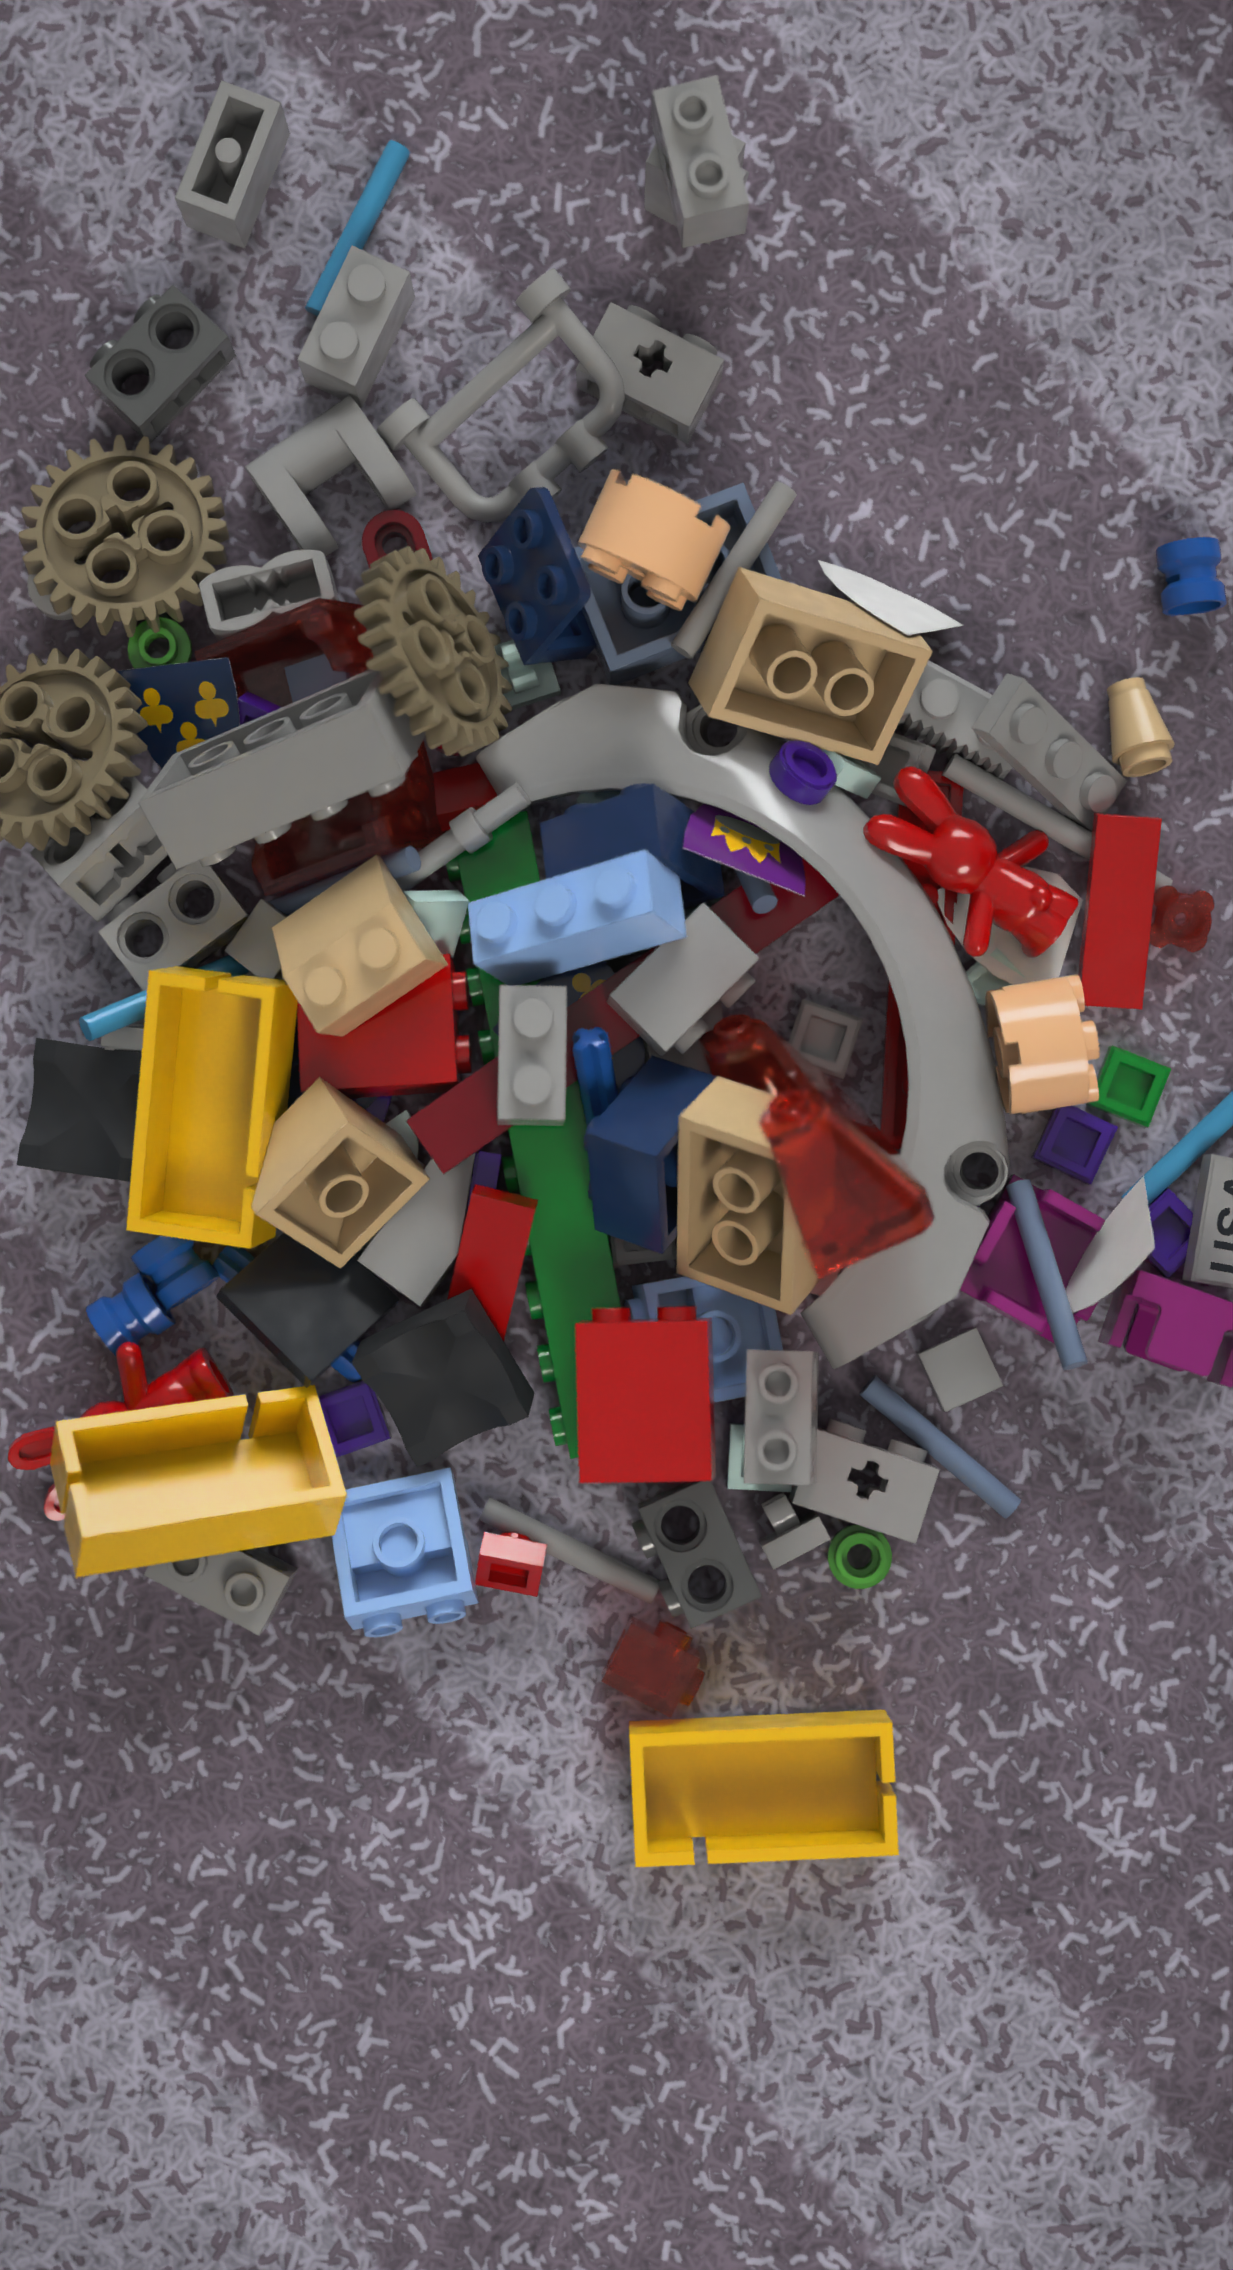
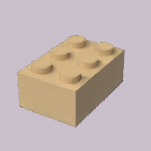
M738 567L688 684L708 717L788 740L808 742L823 750L834 751L841 755L879 765L933 651L920 634L907 636L854 602Z
M717 1076L679 1116L676 1273L792 1315L827 1273L836 1115Z

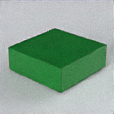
M1111 1045L1097 1076L1099 1100L1087 1103L1086 1105L1140 1127L1149 1128L1171 1068Z

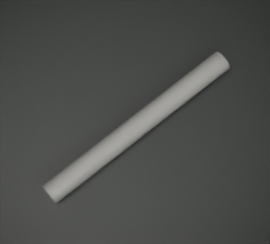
M955 753L951 757L942 773L944 777L1030 827L1044 832L1049 838L1090 861L1092 832L991 773L986 772ZM1159 871L1156 872L1154 899L1161 901L1169 891L1173 879Z

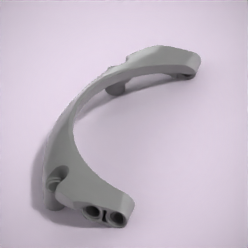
M595 684L545 709L484 748L476 756V760L496 794L499 795L513 784L518 783L530 799L531 804L529 806L540 802L574 794L621 791L623 788L633 784L653 783L672 796L689 798L737 815L756 824L790 846L823 875L846 901L867 932L889 978L898 1004L906 1042L909 1080L907 1122L899 1162L887 1198L870 1233L857 1253L828 1289L800 1313L833 1369L839 1368L935 1313L939 1307L957 1297L990 1223L985 1211L977 1206L999 1193L1010 1175L1007 1128L992 1048L974 990L944 922L915 874L902 857L880 850L865 838L863 827L870 820L866 813L836 785L833 786L822 802L815 805L798 803L788 798L776 787L770 777L769 765L782 745L787 742L786 740L737 725V733L732 742L723 747H713L707 738V728L710 721L714 718L707 716L701 704L687 712V705L683 698L674 691ZM984 1152L992 1156L996 1161L998 1177L992 1184L976 1186L965 1178L963 1162L969 1154Z

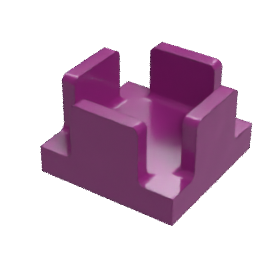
M1012 1174L988 1215L990 1223L959 1291L1055 1345L1014 1215L1016 1207L1011 1205L1006 1190L1007 1185L1024 1179ZM1032 1184L1066 1290L1069 1280L1085 1250L1097 1232H1100L1105 1220L1051 1189L1042 1190ZM1098 1302L1073 1313L1076 1324L1079 1321L1087 1322Z
M1135 1270L1110 1293L1113 1294V1298L1098 1342L1121 1348L1137 1305V1311L1124 1345L1126 1353L1181 1372L1185 1370L1199 1376H1208L1207 1381L1225 1387H1233L1232 1302L1142 1270Z

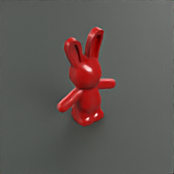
M913 766L901 769L893 781L895 791L899 799L919 817L932 833L891 814H881L873 816L863 827L865 838L870 844L880 850L925 866L931 878L942 888L961 894H970L963 940L964 950L972 957L985 954L989 947L992 923L1010 932L1022 944V951L1029 958L1038 957L1059 938L1079 903L1076 897L1048 884L1038 874L1023 868V866L1047 850L1049 846L1047 835L1040 830L1031 831L997 853L996 843L988 829L977 821L957 815L945 794L928 773Z
M125 1342L116 1351L124 1402L116 1400L99 1402L86 1410L79 1418L234 1396V1393L206 1348L197 1349L172 1370L163 1373L148 1385L141 1348L134 1342ZM55 1426L24 1433L16 1438L9 1446V1463L14 1468L20 1470H35L49 1465ZM53 1483L45 1495L43 1509L48 1519L61 1521L65 1519L66 1514H61L55 1484Z

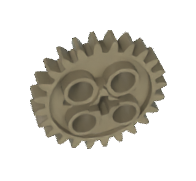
M116 435L113 451L108 452L103 451L96 439L90 440L91 457L84 460L73 450H67L66 454L70 468L64 472L58 467L49 464L46 467V471L52 486L49 488L32 484L30 490L38 506L22 507L21 510L26 526L30 527L19 532V539L23 549L29 551L22 558L28 573L36 575L33 582L39 595L51 594L50 602L54 612L58 615L72 607L71 615L75 625L79 628L83 627L92 616H95L100 634L104 636L111 630L114 621H122L127 637L134 636L137 621L144 619L154 633L160 632L159 615L165 612L177 622H182L184 619L180 603L186 600L193 605L201 607L203 600L198 584L208 575L216 572L212 565L227 563L225 547L220 543L229 539V532L226 521L220 520V518L225 516L221 497H212L215 492L211 477L207 475L197 478L198 471L195 460L192 457L176 465L177 458L174 447L171 444L166 445L157 456L153 455L149 438L143 436L139 441L135 451L127 450L122 435ZM143 488L148 490V493L140 500L125 501L122 499V496L131 489ZM166 507H172V508H173V511H172V510H163V509L166 508ZM80 521L94 523L86 532L80 534L68 532L72 525ZM125 532L129 538L124 539L121 533ZM166 538L183 540L178 547L169 551H161L155 548L161 540ZM77 560L86 561L83 565L76 564ZM124 570L128 572L127 576L119 582L105 583L101 581L102 577L110 571Z
M407 546L370 564L371 569L361 574L365 585L355 591L356 596L364 607L354 611V615L367 627V632L358 636V640L372 650L374 657L369 659L366 665L373 671H380L383 680L378 690L380 694L391 693L395 698L394 715L398 717L406 713L410 717L411 734L416 736L425 731L428 747L434 749L442 745L446 756L459 752L462 757L499 740L498 732L508 727V723L503 715L511 712L513 708L503 694L512 691L513 688L509 681L501 675V670L509 666L508 661L497 655L494 646L501 642L500 637L489 633L485 626L490 617L488 612L478 613L474 607L476 597L474 590L472 589L464 593L461 590L460 574L454 571L446 575L443 559L437 557L430 561L426 550L423 548L413 553L410 546Z
M53 648L46 664L34 653L29 654L25 672L20 673L11 664L7 665V682L0 686V842L5 839L17 849H21L28 842L39 851H44L49 837H52L64 847L69 843L70 828L74 826L86 836L91 834L90 817L94 813H98L108 820L112 817L111 810L107 804L111 796L121 799L128 798L129 793L120 785L122 778L140 775L141 770L130 761V756L147 751V745L135 735L146 728L148 724L136 712L142 702L129 690L131 684L98 656L90 660L82 651L75 649L68 659L57 648ZM20 739H24V740H25L27 743H29L31 746H34L33 749H31L29 746H27V745H26L23 741H21ZM65 749L66 751H68L72 756H74V757L77 758V759H73L71 756H69L67 753L63 752L62 750Z

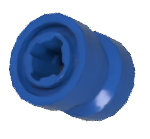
M1187 538L1166 543L1156 549L1157 568L1165 575V581L1167 582L1166 588L1160 594L1163 614L1178 616L1206 613L1222 608L1227 604L1225 585L1217 579L1216 567L1222 560L1220 541L1217 538Z
M160 1235L131 1257L139 1272L150 1276L156 1284L155 1296L165 1311H169L184 1303L220 1277L210 1260L201 1259L193 1250L195 1240Z
M140 1272L123 1282L122 1291L114 1297L103 1296L86 1307V1313L94 1329L115 1356L121 1344L134 1342L139 1346L140 1340L148 1334L159 1335L176 1324L172 1311H165L155 1296L156 1287L152 1281Z

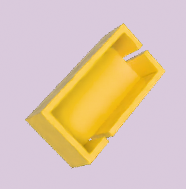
M179 966L149 970L127 1231L249 1249L276 1236V1227L257 1216L251 1206L274 1123L288 1110L298 1000L285 980L249 975L231 977L232 973Z
M310 1385L308 1388L301 1386L259 1392L248 1432L249 1439L240 1440L248 1409L246 1395L56 1421L50 1466L61 1514H66L64 1528L75 1577L335 1535L347 1494L315 1385Z
M885 1709L629 1721L635 1867L695 1865L692 1837H705L708 1864L899 1856L896 1795L890 1785L891 1782H895L893 1724ZM876 1772L881 1781H876Z

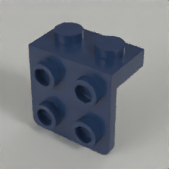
M546 487L530 488L478 554L482 565V572L485 580L491 586L504 617L506 630L515 643L523 665L584 659L596 647L582 612V608L590 599V584L549 490Z

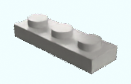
M1006 673L972 727L983 740L1063 816L1090 832L1093 830L1094 813L1107 814L1127 782L1024 678Z

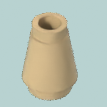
M1139 677L1128 678L1109 686L1107 693L1109 697L1112 762L1120 765L1122 775L1125 777L1145 776L1169 766L1172 763L1170 750L1174 747L1175 743L1149 691L1146 689L1144 679Z

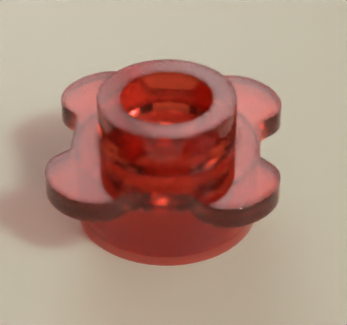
M1170 885L1157 889L1154 893L1153 903L1156 906L1153 923L1151 924L1149 943L1157 948L1173 944L1184 948L1188 952L1201 950L1207 943V935L1212 925L1213 897L1204 890H1197L1192 894L1181 893ZM1179 913H1183L1185 921L1182 924H1176L1175 917Z

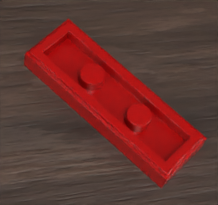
M1094 813L1078 973L1083 987L1085 1006L1140 1010L1143 1008L1162 818Z
M475 1184L470 1198L448 1299L472 1288L502 1340L505 1341L538 1200Z

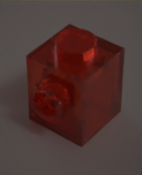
M630 1616L602 1671L601 1682L671 1718L678 1703L689 1707L703 1681L705 1672L697 1668L701 1659L699 1651L690 1646L694 1639L693 1635L663 1619H660L656 1628Z

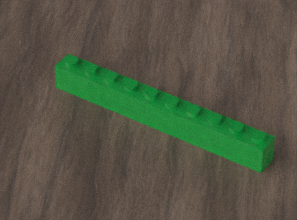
M527 811L519 812L492 831L493 839L474 853L470 854L465 850L446 864L450 882L462 880L464 896L469 902L540 881ZM468 907L460 932L461 944L471 943ZM480 967L466 969L473 1007L485 1005L489 1030L478 1031L483 1063L486 1065L498 1056L499 1036L492 1028L499 1022L500 985L507 984ZM541 979L517 986H535ZM578 1081L565 1089V1121L563 1126L514 1125L508 1129L513 1155L502 1157L507 1191L509 1193L520 1192L521 1196L538 1200L525 1256L532 1255L537 1280L525 1282L531 1318L532 1320L544 1318L548 1343L537 1345L543 1382L556 1381L560 1406L549 1408L555 1446L568 1444L570 1459L579 1457L575 1323L582 1320H592V1308L621 1307L608 1236L595 1230L593 1205L588 1197L590 1172L588 1153L584 1150V1136L587 1125Z

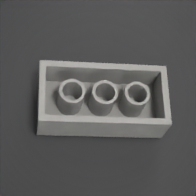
M370 669L173 754L138 803L176 870L197 861L200 862L202 867L211 866L230 856L236 850L235 845L252 838H255L258 844L269 842L287 832L292 826L291 822L310 814L313 820H322L343 809L348 804V798L368 791L371 797H376L395 789L405 781V774L411 762L418 756L417 750L425 737V731L413 736L410 732V717L406 713L398 717L394 715L395 698L391 693L380 694L378 688L383 678L380 671Z

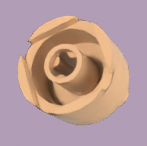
M612 469L577 544L584 550L581 558L589 562L588 568L619 584H623L627 574H629L633 578L642 581L641 586L648 590L647 596L665 606L682 611L686 600L697 601L731 527L718 515H716L710 527L707 523L696 518L702 505L665 486L632 474L626 486L620 470Z
M1078 974L1004 986L986 992L988 1037H993L998 1065L996 1066L1002 1104L1005 1112L1009 1113V1115L1025 1114L1099 1100L1095 1069L1092 1064H1088V1060L1099 1059V1041L1094 1021H1081L1080 1012L1085 1010V1000L1081 979Z

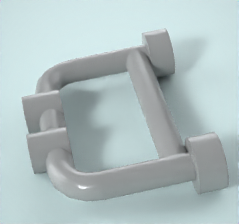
M555 268L548 270L537 278L515 301L532 324L434 415L430 417L419 402L412 398L391 413L376 430L392 451H396L405 445L452 504L468 518L480 522L489 523L505 520L530 488L546 487L554 499L562 491L554 479L571 463L581 473L597 461L609 449L601 437L610 430L621 415L625 400L623 379L615 363L565 303L564 298L570 293L571 288ZM559 336L596 381L600 391L598 404L584 418L564 432L555 444L541 457L523 469L502 492L494 497L480 496L438 445Z

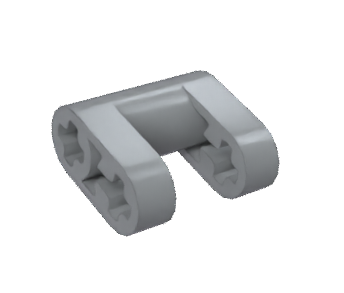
M349 395L245 466L254 484L300 550L324 552L326 557L339 547L326 525L306 498V495L336 474L355 463L387 510H395L417 495L400 464L363 411Z

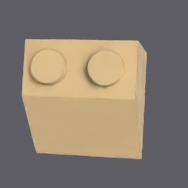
M375 855L272 927L283 978L317 1033L343 1037L448 965L379 855Z
M319 1077L274 1123L251 1207L257 1216L341 1269L430 1178L399 1133Z

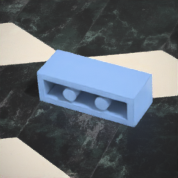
M647 850L468 903L473 964L510 986L521 985L687 937L680 877Z

